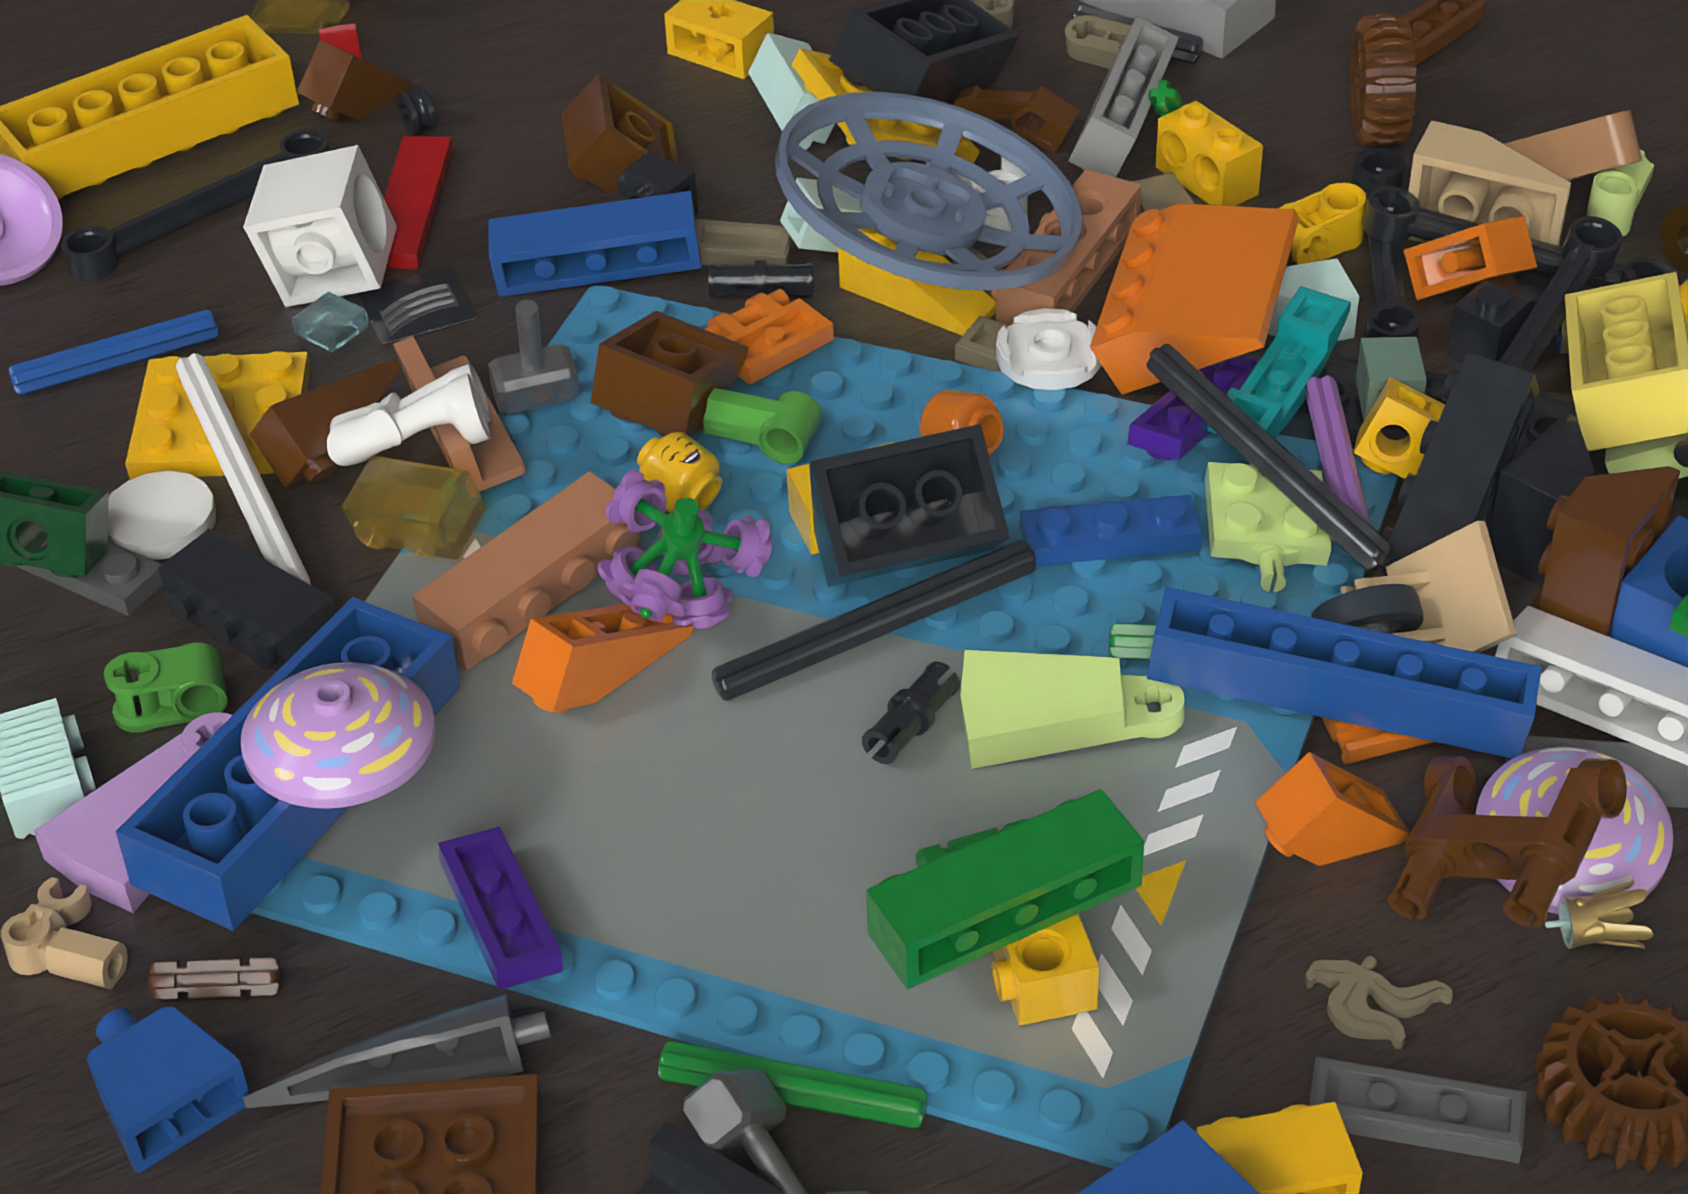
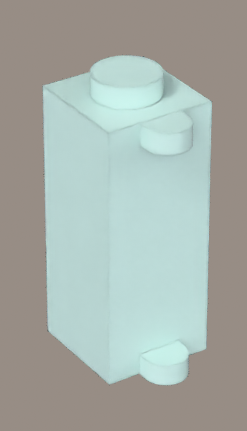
M767 32L748 74L780 129L783 131L784 127L796 113L806 106L819 101L815 95L804 87L805 82L791 65L799 48L813 50L806 42ZM835 124L814 131L803 139L799 146L806 150L812 141L825 144Z

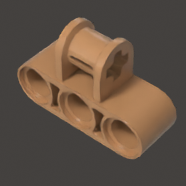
M1631 110L1610 114L1504 144L1567 181L1642 161Z

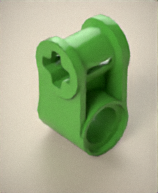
M188 643L180 647L149 652H129L112 659L104 670L106 685L108 689L114 692L116 699L112 710L113 718L116 725L124 731L138 733L159 727L189 723L205 714L223 713L227 706V691L222 657L219 651L209 644ZM132 669L137 672L138 681L132 682L130 673ZM140 702L141 715L136 714L135 703Z

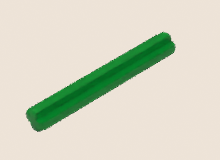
M677 1041L666 1042L659 1058V1077L665 1082L697 1088L716 1072L752 1068L763 1070L785 1105L909 1129L920 1128L926 1115L927 1091L920 1087Z

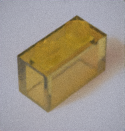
M379 456L370 457L341 506L355 530L356 537L369 547L375 549L388 547L400 550L406 548L421 557L429 558L434 555L458 560L487 508L468 471Z

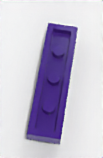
M1243 354L1198 370L1221 391L1227 394L1231 387L1238 390L1241 389L1261 358ZM1169 391L1130 423L1127 445L1146 450L1150 456L1156 459H1175L1179 461L1211 432L1207 431V424L1172 391Z

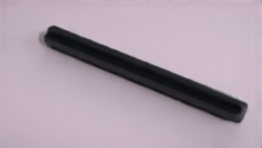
M1164 344L1160 348L1155 347L1150 352V358L1146 364L1148 370L1366 571L1374 572L1388 564L1389 558L1394 551L1392 544L1181 353L1169 344Z
M1018 540L719 665L711 672L715 690L722 700L730 701L1026 576L1036 569L1035 554L1026 541Z

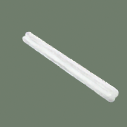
M193 353L188 358H180L176 363V369L181 383L264 559L311 585L310 578L204 357Z

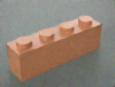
M589 471L412 595L417 620L421 624L452 635L456 663L468 671L487 656L495 654L505 643L529 626L531 618L545 616L575 592L587 587L593 579L599 576L597 566L602 559H613V553L620 547H639L642 544L640 532H631L628 530L627 524L623 522L613 524L607 520L605 515L606 507L612 501L616 489Z

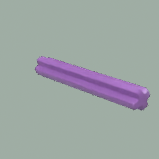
M1328 375L1321 379L1314 376L1307 382L1306 399L1326 486L1370 524L1337 382Z

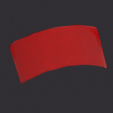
M355 24L319 29L320 40L362 59Z

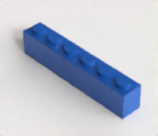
M1166 587L1154 633L1147 679L1513 759L1521 755L1535 717L1542 666Z

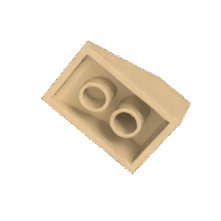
M1431 120L1413 155L1409 192L1418 199L1422 208L1479 224L1525 216L1530 238L1560 246L1571 183L1481 131ZM1411 236L1409 238V240H1414L1422 243L1429 242L1428 240H1424L1414 236Z

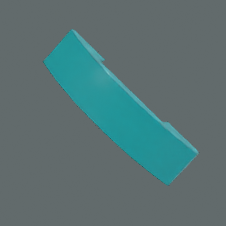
M1300 286L1278 318L1277 336L1240 390L1231 387L1226 394L1273 438L1285 428L1305 401L1308 390L1307 382L1310 378L1320 376L1350 312L1351 302ZM1207 425V431L1216 433L1209 425Z

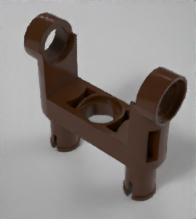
M1463 756L1434 757L1428 764L1424 777L1426 802L1405 842L1404 855L1407 862L1394 889L1388 895V905L1402 917L1413 920L1414 916H1416L1418 920H1423L1426 918L1430 909L1429 906L1444 878L1467 877L1516 880L1510 895L1503 904L1504 913L1509 919L1524 927L1530 926L1531 919L1535 913L1532 924L1535 928L1543 926L1559 886L1575 878L1601 819H1613L1619 816L1623 810L1627 793L1626 776L1623 767L1614 759L1587 758L1581 761L1577 768L1570 769L1548 817L1473 815L1478 803L1473 802L1476 795L1477 781L1472 763Z

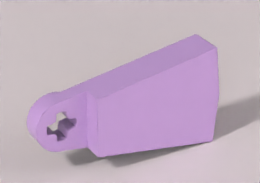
M215 712L194 719L185 727L183 733L35 829L34 833L43 859L77 886L80 884L87 886L90 894L134 913L150 893L130 885L115 831L233 715Z

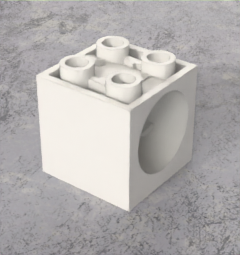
M355 145L264 165L243 227L285 307H291L381 288L397 225L359 146Z

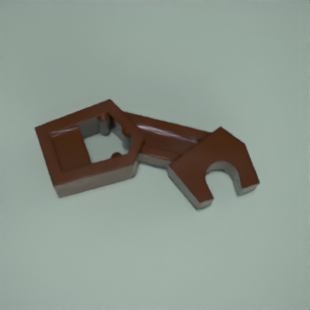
M978 85L963 89L954 103V106L961 107L994 122H997L998 119H1010L1014 133L1053 154L1057 151L1080 111L1041 85L1030 92L983 90Z

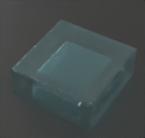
M331 292L325 293L292 318L295 335L332 353L369 326L366 309Z

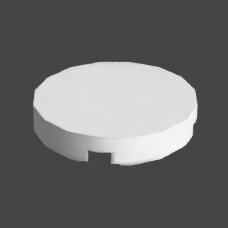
M1042 308L1026 311L1014 317L1012 325L1005 328L1004 324L998 331L996 361L1006 376L1016 383L1033 389L1060 390L1076 387L1091 379L1101 367L1100 362L1089 348L1097 326L1089 320L1088 326L1083 322L1077 321V314L1064 309Z
M175 471L147 473L125 482L109 495L108 542L152 561L170 559L204 533L208 527L212 530L216 524V505L212 492L204 481L188 473Z

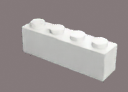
M1527 606L1513 620L1517 636L1498 644L1495 657L1542 666L1537 705L1688 766L1687 667L1531 606Z

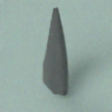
M507 994L499 995L415 1020L348 1045L244 1095L243 1099L246 1108L299 1104L328 1100L329 1089L501 1077L523 1072L519 1046L551 1038L545 1011L513 1019Z

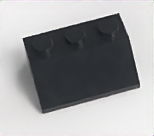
M981 424L818 459L809 463L814 533L828 587L992 550L1010 538Z

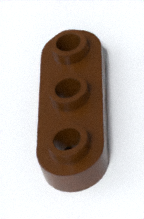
M1427 0L1404 17L1408 19L1411 24V30L1414 32L1413 43L1416 45L1415 59L1417 64L1425 61L1481 22L1485 16L1487 0Z

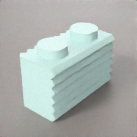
M56 698L0 714V792L16 838L23 840L28 834L35 835V829L84 798L85 794L96 790L87 757L74 758V752L85 749L75 715L62 718Z

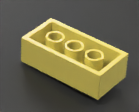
M1677 272L1565 294L1571 389L1578 423L1587 450L1594 451L1688 433V329Z

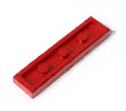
M403 136L384 196V200L397 225L386 269H419L453 153L451 137Z

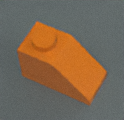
M1525 216L1483 223L1404 250L1416 300L1479 285L1486 279L1511 276L1537 268Z
M1308 752L1255 801L1268 824L1264 828V833L1270 843L1287 857L1295 854L1318 866L1402 844L1410 834L1382 789L1311 752Z

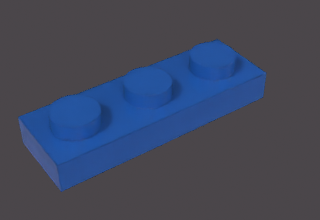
M1191 495L1020 511L1022 539L1033 550L1036 557V566L1201 550L1202 530Z

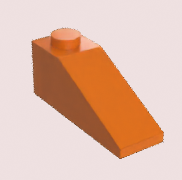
M625 603L531 618L512 684L531 696L536 706L553 713H563L570 708L595 704L692 635L694 628L692 624L686 626L676 625L673 622L672 614H665L660 622L642 618Z

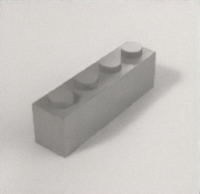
M1136 16L1112 62L1068 162L1080 167L1083 171L1088 169L1113 177L1117 176L1150 108L1151 102L1148 99L1149 89L1158 88L1159 81L1164 75L1179 37Z

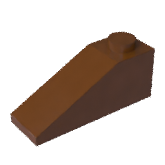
M396 358L273 404L268 408L249 435L285 488L305 480L309 484H316L335 472L338 465L331 460L327 451V438L330 433L332 419L339 414L377 403L401 368Z

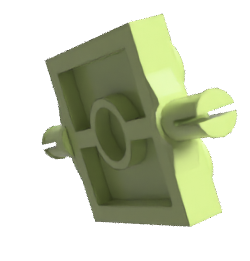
M1208 462L1204 480L1211 557L1241 559L1258 564L1261 573V587L1266 592L1270 591L1271 583H1273V592H1278L1285 588L1284 566L1293 564L1327 566L1331 553L1330 537L1251 464ZM1310 470L1323 482L1322 471Z

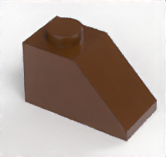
M319 40L297 93L315 101L311 110L338 122L342 113L360 121L395 99L399 93L406 92L411 82Z

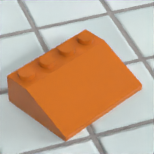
M1177 203L1159 211L1158 209H1149L1133 220L1089 347L1122 395L1161 382L1148 370L1146 365L1150 358L1149 354L1155 347L1160 348L1164 344L1172 345L1197 369L1264 347L1299 221V216L1295 209Z

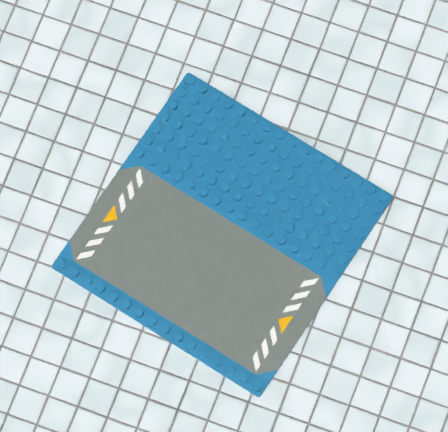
M596 285L588 288L547 345L561 344L569 347L578 374L579 394L569 401L511 414L503 412L498 414L524 462L526 473L466 498L455 477H453L365 602L418 622L412 595L590 471L617 489L627 472L631 470L639 471L640 466L637 464V457L643 446L654 437L661 439L662 436L651 427L636 421L618 419L609 410L590 403L599 344L654 311L669 315L701 329L707 327L709 319L724 312L618 290L609 286ZM834 336V340L751 385L737 376L729 390L778 400L785 392L799 391L808 394L817 401L823 412L822 423L803 457L798 462L791 465L777 463L765 456L758 445L706 434L704 429L691 437L713 453L720 463L721 489L711 505L704 510L713 519L712 532L724 534L731 521L735 519L742 520L746 515L754 517L755 523L759 519L767 520L770 525V535L772 538L771 554L757 577L747 576L746 570L742 573L733 572L732 567L725 565L723 560L718 564L707 562L700 565L703 577L719 579L722 582L723 588L733 591L734 600L728 603L730 609V616L709 628H694L692 635L597 703L570 708L563 713H553L539 708L533 703L531 696L512 684L528 627L505 643L495 654L487 656L470 670L466 671L457 664L460 689L434 716L436 726L434 745L423 766L408 781L390 793L365 803L350 806L251 912L255 915L497 986L440 864L438 843L500 826L562 952L563 972L505 989L698 1046L920 1087L927 1091L926 1114L1113 1169L1168 1131L1270 844L1264 833V828L1268 824L1255 801L1300 760L1315 716L1180 686L1184 693L1185 718L1182 726L1169 736L1162 738L1138 737L971 769L960 696L965 650L1111 657L1109 653L1111 625L1114 623L1157 624L1166 587L1311 617L1312 612L1319 605L1341 595L1340 588L1342 586L1356 587L1354 580L1364 578L1366 570L1330 537L1331 553L1327 566L1310 564L1284 566L1285 588L1281 591L1273 592V583H1271L1270 591L1266 592L1261 587V573L1258 564L1241 559L1211 557L1204 480L1208 462L1250 465L1245 458L1216 433H1209L1179 461L1175 459H1156L1150 456L1146 450L1127 445L1130 423L1152 405L1075 388L1060 390L1033 389L1014 382L1001 371L982 369L950 360L936 359L909 353L904 350L890 349ZM943 390L979 393L993 400L1003 420L1004 432L1000 445L989 459L1010 538L992 550L828 587L820 553L810 554L789 513L786 469L809 464L811 461L921 437L919 429L923 410L930 399ZM1280 434L1274 438L1309 470L1322 471L1323 483L1326 485L1316 440ZM1354 454L1370 524L1380 534L1400 476L1392 472L1387 475L1375 472L1361 461L1360 456ZM1165 496H1192L1202 530L1200 551L1036 566L1034 572L730 701L722 700L715 690L711 672L719 665L1018 540H1023L1020 530L1021 510L1160 498ZM657 524L647 531H641L642 544L637 548L646 552L658 540V533L662 526ZM664 552L654 561L658 569L665 556ZM673 571L669 576L680 586L690 581V576L681 577ZM599 575L587 587L575 592L545 616L624 604V602L610 592L605 580ZM1119 659L1121 675L1147 676L1150 660ZM936 661L947 664L950 669L938 680V684L941 686L955 672L960 681V688L935 712V722L924 734L920 736L915 735L899 752V755L892 763L881 764L873 760L871 757L884 745L885 741L880 740L866 753L862 745V736L887 712L889 700L899 690L903 688L909 689L929 663ZM1158 702L1147 703L1148 712L1161 711ZM1099 789L1105 792L1145 841L1142 886L1079 913L1099 964L1097 1010L1019 1026L1010 1000L1000 1002L996 994L991 964L995 961L993 952L907 990L868 935L866 889L879 884L889 876L903 874L917 868L915 855L920 849L940 844L941 848H947V843L950 840L997 827L998 831L1004 828L1005 824L1034 818L1055 809L1059 804L1067 800L1078 799Z

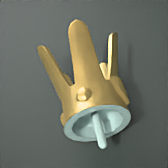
M1634 880L1591 896H1562L1559 899L1558 906L1559 920L1547 921L1545 923L1547 928L1560 927L1563 940L1568 949L1592 943L1645 949L1644 945L1636 940H1648L1653 937L1652 930L1647 926L1626 924L1633 919L1634 915L1632 910L1627 907L1639 904L1647 897V891L1639 888L1625 891L1633 886Z

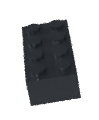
M885 0L852 10L829 61L843 70V75L847 80L856 85L867 87L873 92L907 94L942 102L959 96L963 89L978 85L982 88L996 83L1020 34L971 0Z

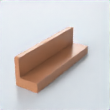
M413 336L393 344L412 393L444 376L450 370L470 364L466 356H460L429 368ZM487 394L486 397L492 416V421L487 422L490 439L471 444L450 423L429 427L465 498L526 473L524 462Z

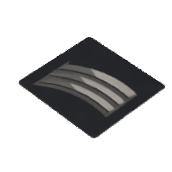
M449 266L381 284L379 289L357 293L380 342L383 344L477 317L457 277Z

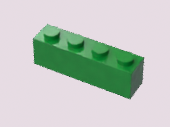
M1099 789L1078 799L1067 800L1059 804L1055 809L1020 824L1006 826L998 833L964 848L950 850L938 859L908 872L889 876L879 884L866 889L868 935L908 990L1142 886L1145 841L1105 792Z

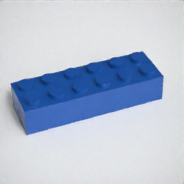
M352 597L115 831L130 885L234 931L350 807L310 808L290 804L271 796L254 782L245 767L240 742L244 722L252 708L272 688L301 671L332 663L357 662L380 666L412 680L426 694L435 716L460 689L452 635Z

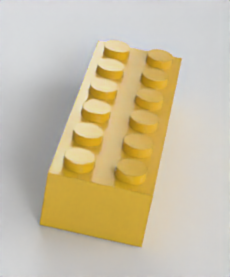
M248 15L236 18L0 106V154L14 158L36 171L49 184L57 199L60 200L64 195L87 186L102 184L110 177L134 168L146 167L154 160L177 151L192 149L198 143L221 134L233 133L244 125L263 118L277 116L283 110L299 105L290 56Z

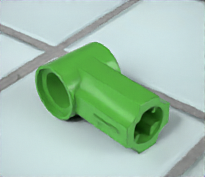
M714 388L707 399V408L703 418L704 432L712 436L758 445L763 454L772 461L791 465L803 457L822 423L823 412L815 399L799 391L785 392L778 400Z

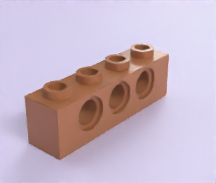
M1085 169L1072 186L1079 199L1083 217L1081 234L1069 260L1055 273L1038 282L1016 288L991 290L992 298L996 299V321L1010 326L1013 324L1014 317L1026 311L1042 308L1064 309L1073 313L1124 247L1132 222L1140 215L1141 184ZM1055 209L1051 213L1043 215L1034 234L1061 235L1058 215ZM1023 249L1021 255L1010 263L1006 269H1000L999 271H1011L1036 265L1054 256L1056 251Z

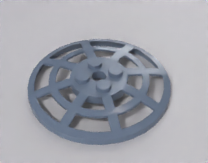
M848 93L828 97L806 106L790 119L782 131L775 156L776 176L783 194L795 211L816 232L838 248L892 274L926 284L954 289L997 290L1016 288L1038 282L1060 269L1069 260L1081 234L1083 216L1079 199L1070 182L1059 168L1038 148L1013 131L961 107L934 99L899 93ZM865 119L902 120L942 129L936 148L902 141H876ZM840 122H846L856 144L836 151L827 158L825 163L799 146L800 142L814 131ZM961 136L1000 154L1020 168L1027 176L1004 185L984 169L956 156L955 153ZM887 157L910 158L925 161L930 164L926 165L914 162L890 163ZM791 159L818 177V197L824 209L817 208L809 201L795 182L789 168ZM864 159L873 170L868 175L865 185L840 173L848 165ZM949 170L968 178L987 192L978 194L965 181L949 173ZM833 187L859 199L862 212H841L833 196ZM1042 190L1049 198L1058 215L1061 235L1029 234L1028 218L1018 199ZM1001 206L1010 221L1012 232L984 227L986 211ZM858 229H874L877 233L897 242L895 251L872 240ZM976 241L1006 246L999 254L983 261L967 249L975 244ZM1023 249L1056 251L1054 256L1036 265L1011 271L997 270L1012 263L1021 255ZM918 250L938 255H948L958 264L937 263L915 257Z

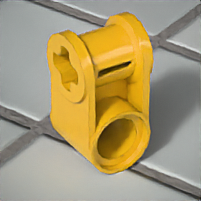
M1335 183L1328 185L1317 193L1278 208L1295 209L1299 216L1290 250L1293 260L1298 265L1324 261L1361 245L1364 237L1362 219L1366 208V193L1362 188L1350 183Z

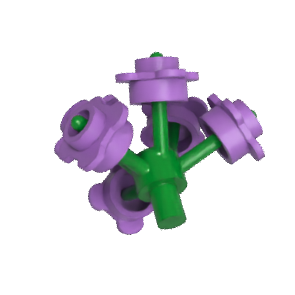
M638 470L627 472L623 476L621 484L615 490L612 501L606 507L605 515L607 520L613 524L623 522L627 524L628 530L633 533L647 531L657 524L662 527L658 533V540L646 552L633 546L620 547L613 553V559H602L598 563V573L605 580L610 592L621 599L636 614L652 621L660 622L665 614H672L673 622L676 625L686 626L692 624L693 628L703 629L715 626L730 616L728 603L734 600L733 591L723 588L722 582L719 579L703 577L700 565L707 562L718 564L723 560L725 565L732 567L733 572L742 573L746 570L747 576L757 577L771 554L772 538L769 522L759 519L755 523L754 517L746 515L742 520L735 519L731 521L724 534L712 532L713 519L711 515L706 511L699 510V505L695 500L691 498L679 499L675 504L674 511L667 515L665 513L667 501L664 484L657 479L650 482L645 480L643 473ZM664 552L665 556L658 569L654 561ZM673 571L681 577L690 576V581L680 586L669 576Z

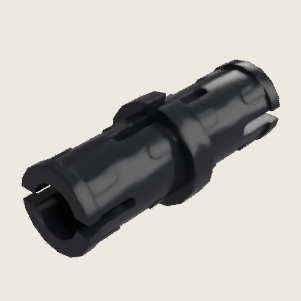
M756 259L755 264H709L708 287L710 297L755 296L759 293L768 295L778 289L784 290L787 295L813 296V263L767 264L766 259Z
M936 661L929 663L909 689L903 688L899 690L889 700L887 712L862 736V745L866 753L880 740L885 741L884 745L871 757L873 760L881 764L892 763L899 755V752L915 735L920 736L933 725L935 722V712L960 688V681L955 672L941 686L938 684V680L950 669L947 664Z

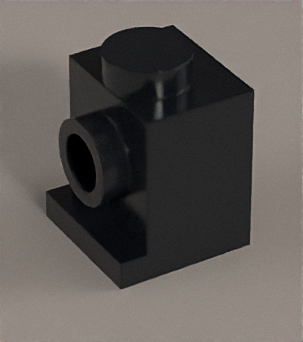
M648 152L624 169L619 177L618 191L626 196V200L691 191L695 215L698 213L695 172Z

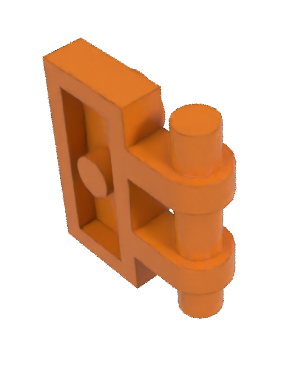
M778 289L768 295L759 293L747 299L745 307L730 315L724 312L709 319L707 327L704 328V330L749 347L747 358L737 375L749 385L834 340L833 323L800 298L790 303L788 295L782 289Z

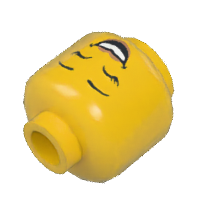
M683 432L669 433L661 439L654 437L643 446L638 454L637 464L640 466L639 471L643 473L644 479L649 482L657 479L664 484L667 501L666 510L669 513L674 511L676 502L681 498L695 500L699 505V510L704 511L711 505L721 489L722 478L719 476V460L713 453Z

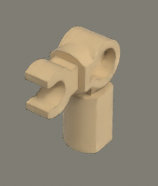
M49 878L38 889L37 897L39 902L37 905L31 904L25 912L11 917L4 923L1 929V939L9 966L14 972L21 975H34L48 970L49 973L112 990L126 971L128 958L124 944L68 929L67 926L78 923L91 910L92 903L88 888L80 884L71 896L62 899L63 894L59 879Z

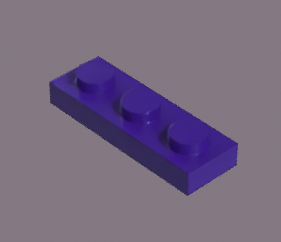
M500 826L439 842L440 864L498 990L563 972L562 952Z

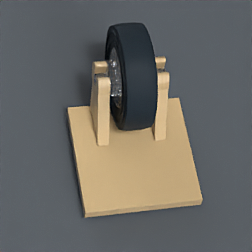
M1479 520L1386 566L1388 576L1356 579L1352 587L1342 586L1340 588L1341 595L1322 603L1311 614V617L1476 653L1485 651L1517 636L1486 522Z

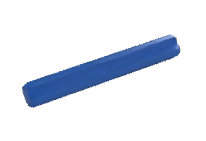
M202 310L12 365L9 368V376L15 392L23 396L214 340L218 337V327L210 310Z

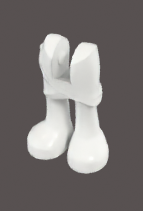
M467 364L450 370L444 376L423 386L403 399H400L393 392L380 403H373L337 415L331 421L330 433L327 438L329 457L336 464L342 466L358 464L367 461L383 450L399 446L401 441L421 430L448 423L454 425L462 437L471 444L490 439L487 422L492 421V416L477 372L471 364Z

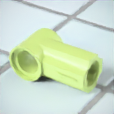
M1640 150L1642 161L1599 172L1593 179L1586 216L1600 217L1610 221L1621 231L1622 237L1630 232L1634 212L1651 180L1654 170V164L1648 161L1643 150Z

